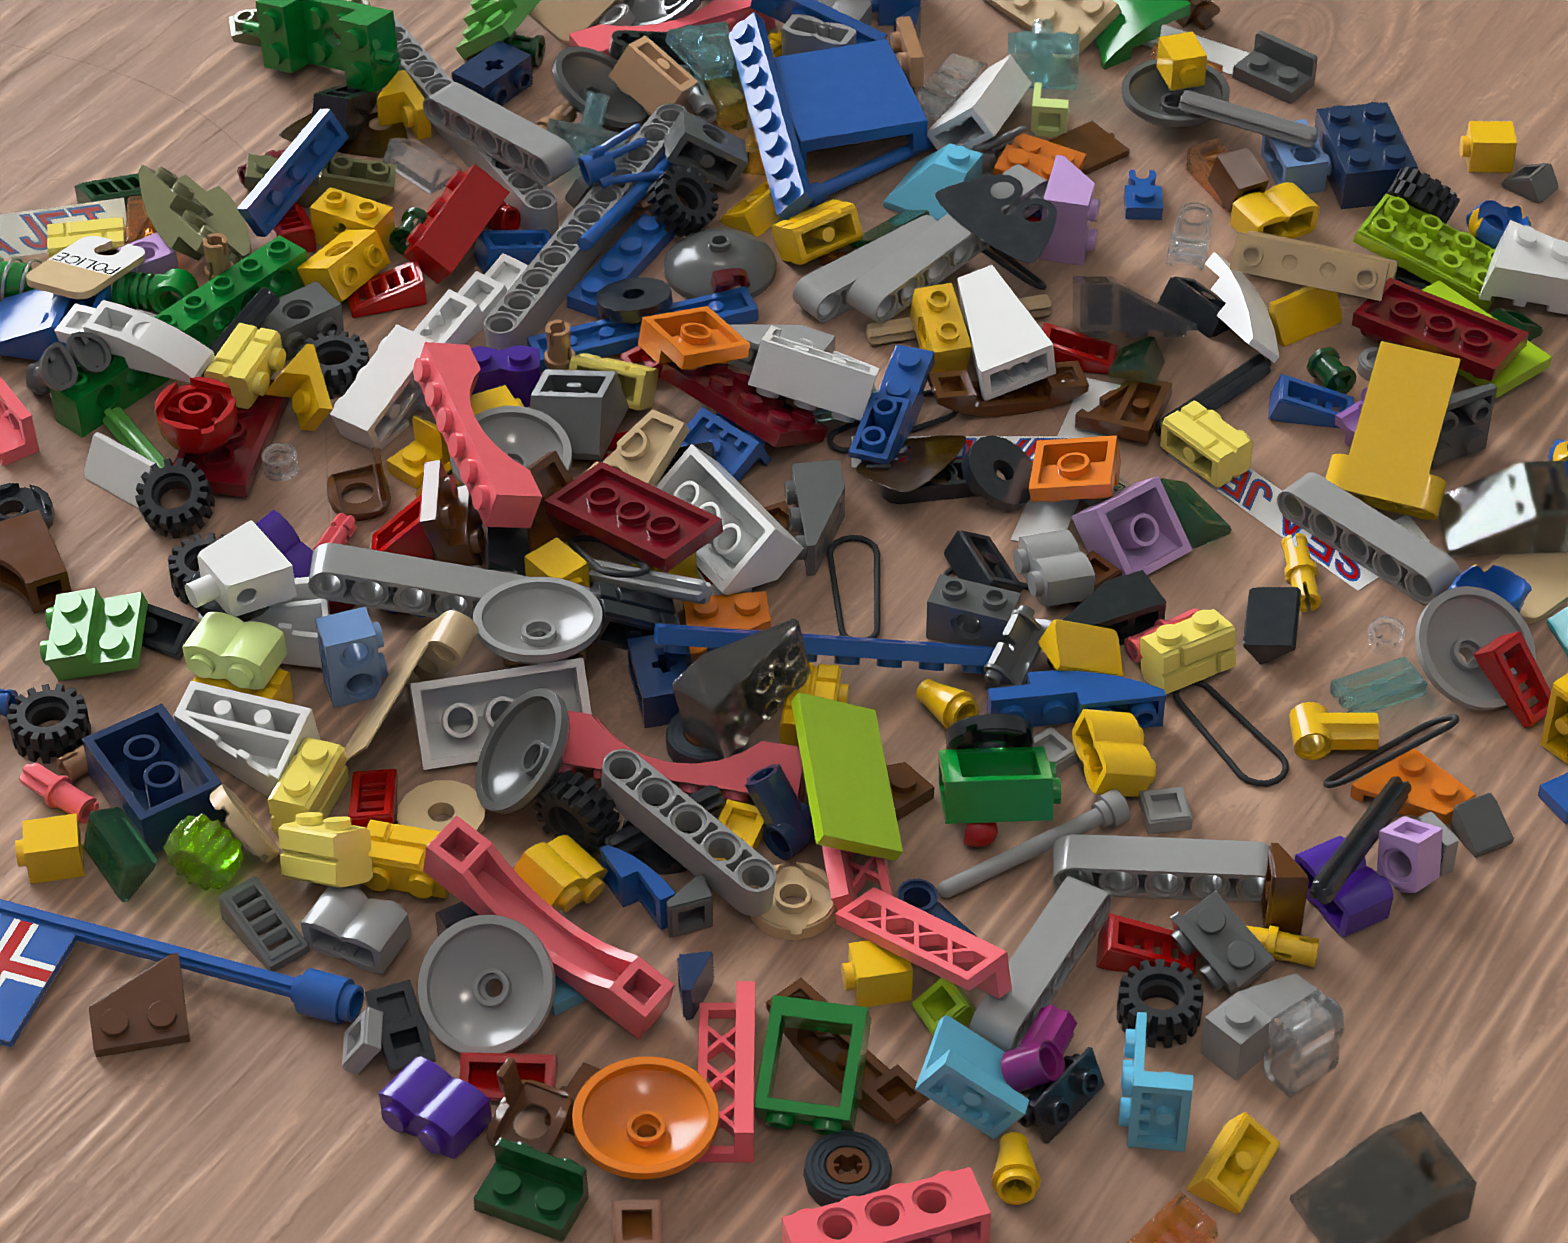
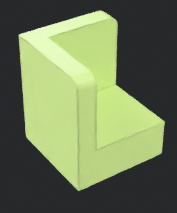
M1035 82L1031 132L1035 136L1057 137L1066 133L1069 100L1041 98L1042 83Z

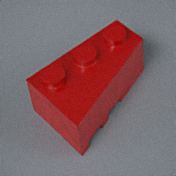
M477 164L472 165L465 172L460 169L457 170L447 182L446 189L442 195L426 211L428 217L424 223H419L407 237L406 241L410 245L403 256L410 262L418 261L421 271L435 283L439 284L453 273L510 192Z

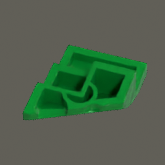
M1113 0L1119 4L1122 12L1095 38L1096 47L1099 48L1101 55V67L1105 70L1130 60L1132 48L1159 38L1163 25L1190 15L1191 3L1188 0Z

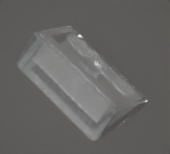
M390 139L383 158L384 163L396 165V172L427 193H435L444 188L457 170L460 169L462 171L461 168L416 139Z

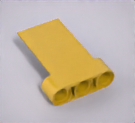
M1381 341L1349 455L1333 454L1325 479L1370 507L1419 519H1437L1447 483L1442 478L1429 474L1461 359Z

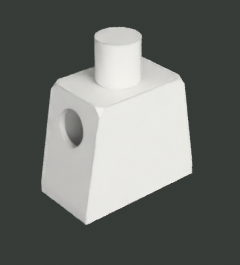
M252 520L201 550L197 556L201 578L185 584L187 597L195 608L216 600L227 614L234 617L297 596L292 564Z

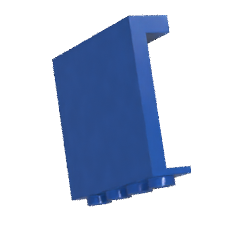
M887 39L774 57L805 169L807 151L905 135L913 152L927 150L928 120Z

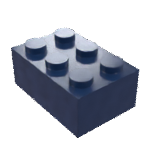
M1370 102L1351 106L1337 105L1331 108L1317 109L1315 128L1318 130L1320 146L1324 154H1328L1331 159L1332 171L1331 175L1327 176L1341 209L1377 206L1402 167H1410L1412 170L1414 168L1418 169L1387 102Z
M159 704L82 738L91 778L147 856L226 821V811L223 808L216 810L210 801V793L217 789L222 782L163 704Z

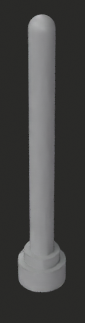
M1118 790L1108 791L1096 798V803L1091 805L1090 811L942 881L938 886V892L943 898H951L1052 849L1055 841L1062 836L1083 834L1098 826L1114 829L1130 821L1131 813L1129 806Z

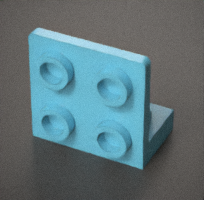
M1137 1012L1135 1029H1126L1124 1058H1132V1060L1123 1059L1121 1088L1122 1096H1130V1098L1121 1097L1119 1126L1128 1127L1127 1147L1185 1152L1193 1093V1075L1144 1071L1147 1013Z
M947 1015L939 1020L915 1087L916 1091L993 1139L997 1138L1024 1116L1029 1103V1099L1013 1090L1006 1084L1002 1076L1001 1059L1005 1053L1003 1050Z

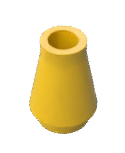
M925 679L917 688L916 699L924 704L946 729L957 721L971 716H978L979 706L974 701V697L970 692L937 683L933 679Z
M1010 1132L1003 1135L999 1141L1000 1149L992 1177V1187L1002 1201L1012 1205H1021L1034 1198L1040 1187L1041 1178L1031 1155L1027 1137L1019 1132Z

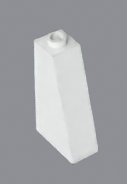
M1011 55L988 67L927 131L928 138L937 150L950 143L972 149L973 146L985 142L998 133L1032 84Z
M993 265L957 278L963 318L972 345L971 352L981 395L985 401L1056 374L1053 343Z

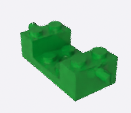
M257 0L255 2L258 22L245 20L242 24V29H245L242 31L244 35L256 36L260 39L265 68L291 74L307 64L345 71L346 85L348 87L374 93L385 87L396 73L400 71L401 59H399L400 54L397 48L393 10L346 0ZM333 29L338 35H340L341 41L336 38Z

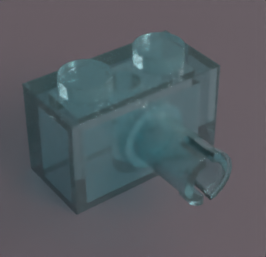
M1041 19L1034 21L1031 26L1032 32H1008L1007 57L1011 55L1032 84L1028 89H1034L1035 82L1042 83V89L1077 90L1079 34H1069L1066 32L1053 34L1054 26L1048 19H1045L1044 28L1041 27Z
M587 91L581 123L575 124L549 118L547 131L562 138L571 145L577 158L576 166H578V158L588 155L590 149L604 144L619 134L618 132L602 128L608 101H610V96L601 93L596 95L595 92ZM626 139L608 151L611 152L627 145L630 140Z

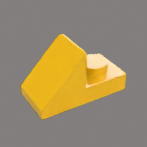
M406 70L398 71L378 95L379 126H386L403 122L406 128H411L418 140L432 137L431 122L427 119L423 110L425 98Z
M306 344L265 392L266 395L291 397L292 407L297 415L300 429L306 431H315L333 409L314 344Z
M414 416L412 420L415 440L387 459L386 462L388 473L417 489L423 483L424 464L441 460L444 466L450 461L447 443L442 433L438 431L436 423Z

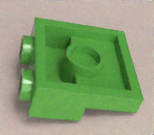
M473 0L470 3L472 9L463 18L469 26L462 33L465 38L455 49L465 59L490 47L499 40L502 41L510 37L541 0Z
M92 588L56 594L54 607L46 609L45 618L50 635L48 640L41 641L40 655L43 663L50 667L58 681L139 667L148 601L143 593L137 592L102 598L97 589Z

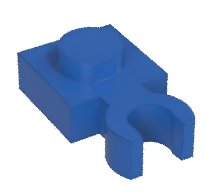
M1130 170L1128 185H1125L1124 189L1125 219L1162 220V186H1156V172L1149 170V177L1141 179L1136 177L1135 170Z

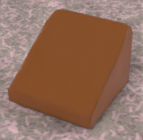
M662 1199L612 1201L613 1243H663Z

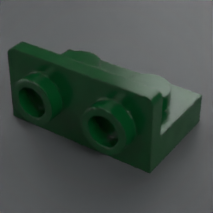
M499 1138L494 1145L496 1162L473 1198L475 1211L563 1242L589 1198L586 1168L569 1158H557L535 1150L526 1143H515Z

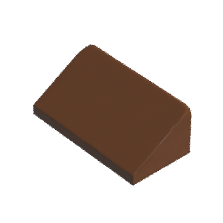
M1271 843V846L1268 847L1261 898L1263 927L1269 929L1270 925L1278 926L1279 931L1301 936L1309 878L1305 871L1279 843Z

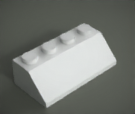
M692 444L656 486V488L722 518L723 533L696 551L697 567L725 595L777 580L804 549L720 463Z
M577 658L409 684L423 770L478 762L487 736L501 714L518 697L533 689H548L563 699L568 711L592 715L584 659Z

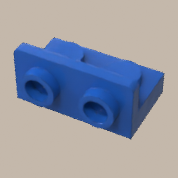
M703 407L700 408L688 423L687 427L690 431L681 446L712 442L716 450V461L738 482L756 460L765 466L771 461V458L763 448L766 444L763 439L748 430L745 432L740 431L736 428L737 424L718 412L715 415Z

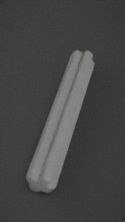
M1186 90L1180 98L1179 109L1183 112L1308 149L1312 148L1317 140L1318 130L1312 126Z
M595 560L602 568L612 571H638L643 569ZM589 564V579L591 583L600 581L613 584L616 587L621 586L698 604L708 603L710 601V593L713 591L710 582H704L701 579L653 570L647 575L640 577H610L598 573Z

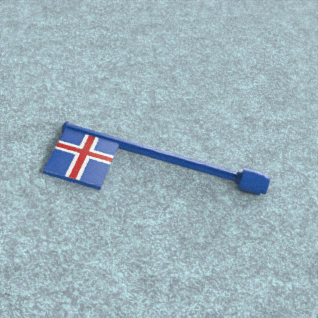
M0 899V1045L6 1047H13L77 941L159 962L171 953L178 952L181 969L289 997L294 1002L295 1010L298 1014L336 1024H342L345 1021L353 1023L358 1018L363 1006L364 989L362 986L355 985L354 980L351 978L313 968L307 969L303 975L292 977Z

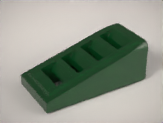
M139 173L88 181L75 185L78 204L124 198L126 211L144 204L141 189H136V187L140 186Z

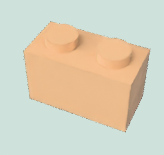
M646 35L628 45L608 75L623 93L630 95L643 106L649 116L664 104L672 103L682 106L698 83L693 76Z

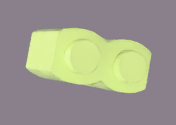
M222 612L206 613L182 646L186 667L196 676L211 679H227L237 687L248 689H264L287 656L284 632L262 622H243L237 617Z

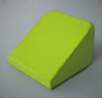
M940 978L911 1003L933 1036L939 1020L945 1015L964 1026H968L971 1024V1020L977 1010L960 986L944 978Z

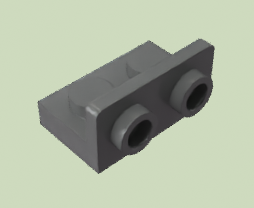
M1260 31L1255 35L1254 51L1233 66L1232 78L1292 104L1315 85L1318 57L1304 49Z
M1216 890L1183 916L1176 912L1170 917L1174 930L1170 934L1172 940L1185 956L1188 957L1192 953L1196 955L1204 965L1199 969L1201 974L1215 991L1223 987L1231 997L1236 992L1245 989L1275 965V959Z

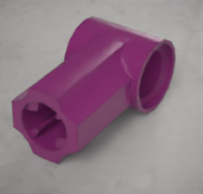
M1055 1005L1041 1008L1019 1047L1008 1050L1003 1054L1001 1059L1002 1076L1006 1084L1013 1090L1020 1092L1053 1083L1065 1071L1063 1055L1074 1037L1073 1031L1077 1025L1076 1020L1069 1011L1061 1010Z

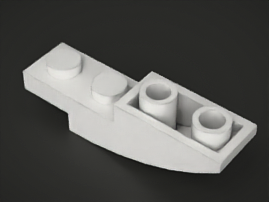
M102 300L97 308L74 304L55 329L58 340L67 343L68 337L75 332L95 334L108 344L111 354L125 357L129 368L189 383L190 378L201 377L215 358L214 352L179 329L143 312Z

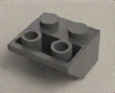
M545 369L530 398V408L550 416L565 430L571 444L572 459L602 460L629 409L616 371Z
M1493 383L1466 389L1450 396L1431 468L1444 465L1447 462L1486 448L1497 389Z

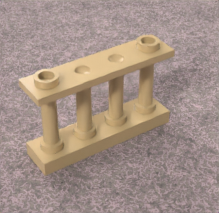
M1248 231V234L1237 232L1229 270L1382 301L1386 280L1389 278L1395 279L1399 261Z

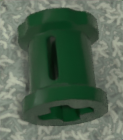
M514 31L510 37L504 39L503 42L530 54L533 66L539 67L542 64L546 46L543 35H536L534 38L517 35Z
M414 207L404 212L401 218L402 224L400 227L394 228L389 236V242L396 252L401 255L404 254L409 246L406 245L407 237L419 223H424L428 217L426 211ZM417 218L418 221L416 222V224H415V226H414V222H413V221Z
M1333 347L1320 348L1310 356L1306 366L1308 373L1314 378H1319L1323 382V387L1343 394L1348 393L1356 383L1357 376L1354 370L1349 366H1344L1339 361V353Z

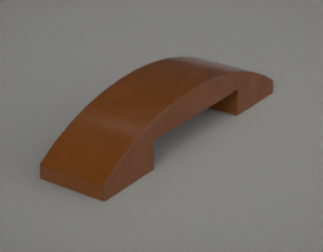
M1078 361L1056 362V374L987 401L981 395L979 382H971L966 370L928 373L927 377L938 405L956 412L977 416L998 417L1038 412L1075 399L1088 392L1089 389L1088 381Z
M799 978L776 994L777 996L828 1002L802 978ZM772 998L766 1001V1009L769 1013L771 1009ZM784 1027V1035L796 1050L831 1086L842 1094L851 1036ZM867 1049L858 1103L859 1108L884 1122L896 1125L930 1099L915 1090L917 1081L898 1064L889 1069Z

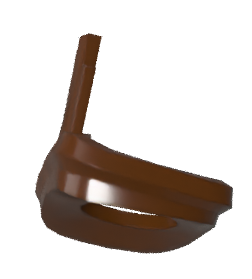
M378 447L372 448L374 464L338 472L328 477V500L336 514L344 513L347 516L352 515L356 521H364L381 516L389 508L391 494ZM353 487H368L374 492L369 500L362 503H350L343 499V494Z
M508 1057L501 1066V1069L497 1071L499 1087L504 1097L488 1126L487 1140L492 1147H494L499 1138L515 1143L523 1142L532 1146L535 1150L550 1155L570 1121L574 1101L565 1091L538 1081L521 1080L515 1058ZM540 1107L551 1116L550 1128L539 1138H523L514 1129L516 1117L526 1108Z

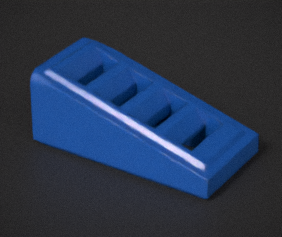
M548 230L482 231L476 239L474 258L483 274L491 268L502 253L522 263L530 264L552 236Z
M1281 374L1270 394L1268 419L1285 423L1339 428L1335 425L1336 415L1354 405L1355 397ZM1333 407L1339 408L1338 412L1333 411Z

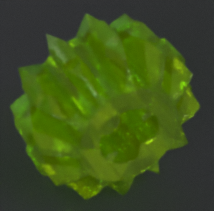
M200 814L197 817L188 815L184 820L180 821L168 836L167 842L163 847L168 855L166 858L167 863L177 869L176 875L184 876L188 880L189 885L197 883L201 889L206 891L209 888L220 890L224 884H227L240 868L244 855L240 850L242 843L231 836V829L222 827L218 819L214 822L210 821L204 814Z

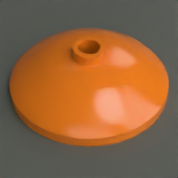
M633 1057L606 1066L584 1084L576 1097L573 1107V1131L583 1153L603 1170L632 1179L661 1178L688 1168L707 1152L718 1130V1102L708 1082L689 1066L662 1057Z

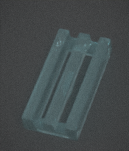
M1404 656L1332 680L1330 693L1334 697L1339 696L1338 703L1342 708L1348 707L1347 713H1372L1425 695L1428 683ZM1406 673L1405 675H1402V676H1399V677H1396V678L1387 680V679H1389V678H1392V677H1395V676H1398V675H1401V674ZM1371 685V686H1369V687H1366V688H1363V689H1360V690H1357V691H1354V692H1350V691H1353V690H1356V689H1359V688H1362V687Z

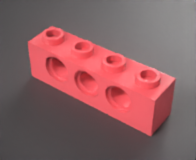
M971 1167L956 1171H942L933 1177L907 1184H894L885 1190L863 1196H849L840 1202L815 1209H801L792 1215L782 1217V1243H989L991 1212Z

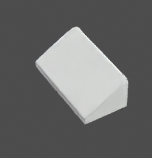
M97 432L92 438L84 468V478L134 507L139 508L135 495H138L136 491L137 483L144 484L141 475L144 472L152 475L153 471L150 466L155 463L104 434Z

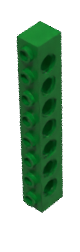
M279 235L154 318L179 329L209 348L261 288L266 287L280 298L305 287L297 268L307 261L306 250ZM111 354L109 366L101 373L90 374L84 372L78 366L76 367L78 373L76 383L68 390L59 392L50 388L56 421L83 438L104 424L103 418L106 416L104 413L106 409L111 408L113 410L116 407H120L125 410L172 378L131 369L128 367L125 357Z

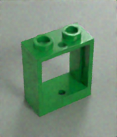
M1044 746L938 750L939 795L945 824L1053 820V805L1061 804L1060 777L1056 776L1055 761H1048Z
M773 995L754 1109L760 1119H765V1125L778 1129H793L794 1123L813 1126V1132L822 1135L834 1132L839 1133L841 1130L854 1131L872 1022L868 1007ZM784 1027L851 1036L839 1107L772 1098Z

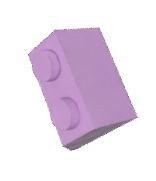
M1056 155L1044 196L1045 200L1051 202L1056 207L1057 219L1051 237L1040 255V259L1084 265L1088 251L1094 252L1096 248L1098 229H1092L1091 227L1092 221L1097 222L1100 199H1094L1095 183L1066 157ZM1043 207L1042 219H1044L1047 215V209L1045 207Z
M1159 476L1133 483L1114 493L1112 497H1107L1071 516L1087 552L1089 553L1093 550L1122 570V576L1143 570L1148 575L1193 550Z

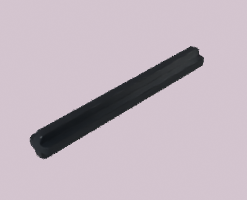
M1399 776L1390 778L1312 881V887L1309 889V895L1312 899H1318L1321 904L1332 902L1378 840L1379 831L1389 825L1407 801L1408 794L1412 790L1409 781L1403 782Z

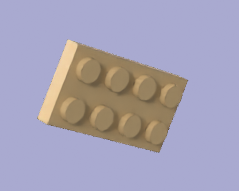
M984 0L1073 60L1122 12L1119 4L1113 0Z

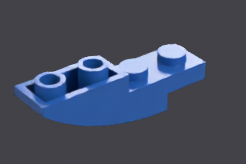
M896 344L878 392H872L849 449V457L887 465L896 457L911 433L923 406L924 388L928 381V373H931L935 362L934 351Z
M1082 671L1028 672L1027 685L988 689L987 714L1019 716L1028 720L1035 727L1076 723L1082 710L1089 709L1128 712L1134 715L1139 727L1163 726L1166 694L1164 689L1144 682L1102 673Z

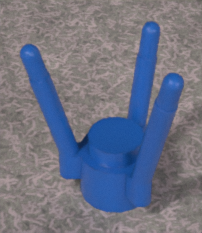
M634 124L604 144L590 149L588 155L578 158L579 170L586 184L592 185L598 182L603 189L613 184L658 179L664 173L663 171L611 175V173L616 171L614 159L647 144V139L641 138L614 151H608L641 129L640 124Z

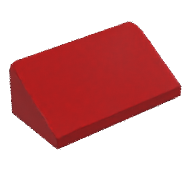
M460 1052L459 1079L479 1089L490 1099V1102H501L504 1097L499 1087L497 1071L501 1069V1066L508 1057L515 1058L521 1080H534L556 1088L558 1058L556 1055Z

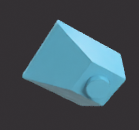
M951 143L918 161L883 201V207L914 218L930 215L938 221L948 212L939 204L935 193L957 183L981 178L983 154L967 149L964 146H957Z

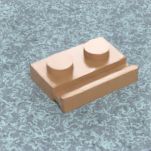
M911 17L896 18V32H891L890 36L891 48L894 54H898L896 58L917 100H923L921 87L924 86V54Z

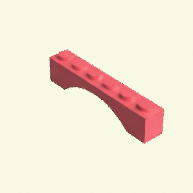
M713 0L698 11L676 20L643 26L600 24L570 33L569 42L570 47H587L610 56L609 46L612 33L618 30L696 33L708 38L711 42V47L730 42L728 34L737 23L744 21L753 12L764 20L766 30L776 28V20L750 8L752 0Z
M425 342L420 358H417L414 362V379L419 383L423 391L426 405L430 407L435 417L437 429L442 433L447 443L449 455L453 457L459 469L461 481L465 483L471 495L474 509L478 511L485 527L531 528L542 499V494L530 470L513 460L497 447L485 434L474 416L470 399L481 368L470 345Z
M568 711L570 733L566 754L558 771L560 774L566 771H573L575 775L577 768L593 770L592 778L601 780L602 765L607 754L614 750L626 749L638 754L672 783L679 784L678 788L686 794H693L709 785H713L722 791L724 800L730 799L747 803L748 795L750 794L745 787L746 779L754 772L764 769L769 765L780 764L800 803L804 801L806 784L798 746L761 741L744 752L722 760L696 764L673 763L648 757L631 749L614 736L599 718L591 714Z
M456 815L426 846L423 871L477 914L507 917L532 930L545 945L551 957L555 975L640 1040L668 1008L675 985L673 982L639 956L619 950L600 941L558 913L521 879L491 841Z

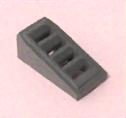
M256 876L247 879L219 896L222 919L267 970L274 972L310 952L306 940L270 891ZM261 913H263V915H261L260 917H258V918L252 920L251 922H248V921L251 920L252 918H254V917L260 915ZM274 926L276 927V928L272 929L271 931H269V932L263 934L262 936H260V937L258 936V935L262 934L263 932L269 930L270 928H272V927H274ZM286 938L287 942L269 951L268 947Z

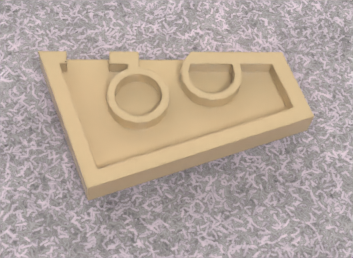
M652 409L617 442V449L603 462L656 487L690 429L684 422ZM596 461L589 469L597 465L598 462Z

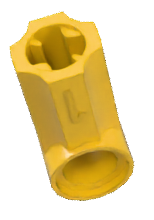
M1305 702L1295 706L1289 714L1294 752L1304 760L1321 759L1326 757L1331 750H1378V713H1328L1327 709L1319 703Z

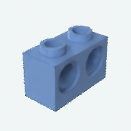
M1306 119L1294 120L1295 122L1309 126ZM1263 135L1261 156L1276 185L1291 182L1298 186L1305 194L1325 191L1327 176L1331 175L1332 165L1329 155L1324 154L1320 146L1318 135L1316 143L1310 149Z
M366 607L315 618L323 680L333 708L375 698L382 687V678L388 677L384 655L382 652L378 653V648L384 647V638L379 622L371 623Z

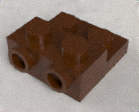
M441 460L425 463L420 523L438 560L480 568L482 565L480 554L485 552L483 521L478 511L473 507L472 498L466 485L457 487L454 476L447 475Z

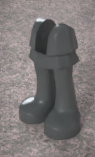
M88 332L72 333L67 339L66 346L60 342H54L43 352L39 361L29 364L26 369V386L32 393L38 396L51 393L50 388L59 392L68 390L76 383L78 376L77 366L90 374L101 373L109 366L111 361L109 346L101 337Z

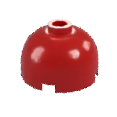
M194 377L190 378V385H184L179 388L177 382L169 385L158 395L155 402V410L161 435L174 449L183 453L204 454L221 448L230 440L237 425L238 413L235 396H232L231 388L226 383L214 378Z

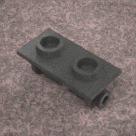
M1019 605L1018 609L1012 610L1011 617L1002 633L1007 643H997L988 663L983 668L985 671L984 679L987 681L984 687L986 690L989 688L1024 685L1027 673L1031 671L1041 650L1038 641L1052 620L1034 619L1035 611L1026 605Z

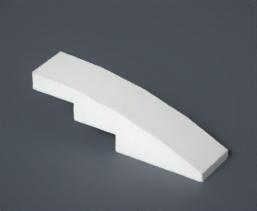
M1214 252L1205 263L1220 277L1211 290L1226 303L1217 316L1245 342L1275 363L1279 358L1275 330L1265 303L1255 286L1243 273L1229 270L1230 263Z
M502 253L485 275L476 271L458 293L449 289L413 332L434 340L435 343H466L484 329L485 318L528 265Z

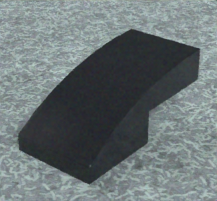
M406 980L366 991L365 1001L367 1008L371 1007L383 1012L381 1051L390 1074L402 1071L416 1056L436 1062L435 1052L425 1019L420 1014L411 981Z

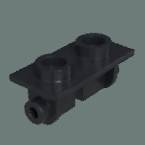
M1088 1047L1081 1055L1065 1056V1071L1053 1083L1046 1084L1047 1089L1037 1087L1027 1097L1029 1103L1026 1113L1017 1121L1026 1128H1029L1031 1125L1038 1126L1044 1143L1048 1144L1105 1085L1092 1047Z

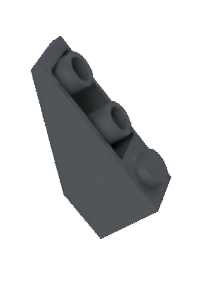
M840 460L791 464V480L784 481L787 505H794V508L789 509L791 531L799 532V535L795 536V540L804 548L796 558L797 560H804L807 576L816 575L828 551V547L831 545L845 517V484Z

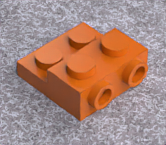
M1023 133L1015 137L1012 145H1006L994 167L993 175L1003 174L1012 166L1020 164L1049 181L1056 155L1066 157L1081 171L1085 165L1087 154Z
M708 306L642 317L638 345L658 364L675 362L681 369L693 370L699 366L715 363L726 364L732 360L748 358L750 343Z
M1117 435L1037 441L1029 485L1031 502H1058L1073 499L1097 500L1112 497L1114 486H1118L1121 467Z

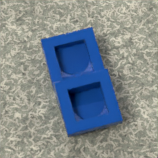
M610 845L600 848L601 865L608 871L603 880L624 908L640 901L659 929H666V902L676 894L672 888L654 870L636 857Z

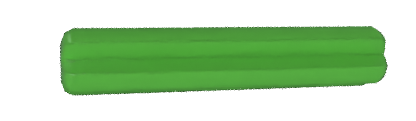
M116 407L113 410L108 408L104 411L106 414L103 418L104 425L123 446L157 463L159 468L165 467L163 460L166 458L122 408Z

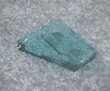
M725 21L696 26L687 25L683 28L668 30L665 42L701 80L731 76L734 60L728 35V24Z

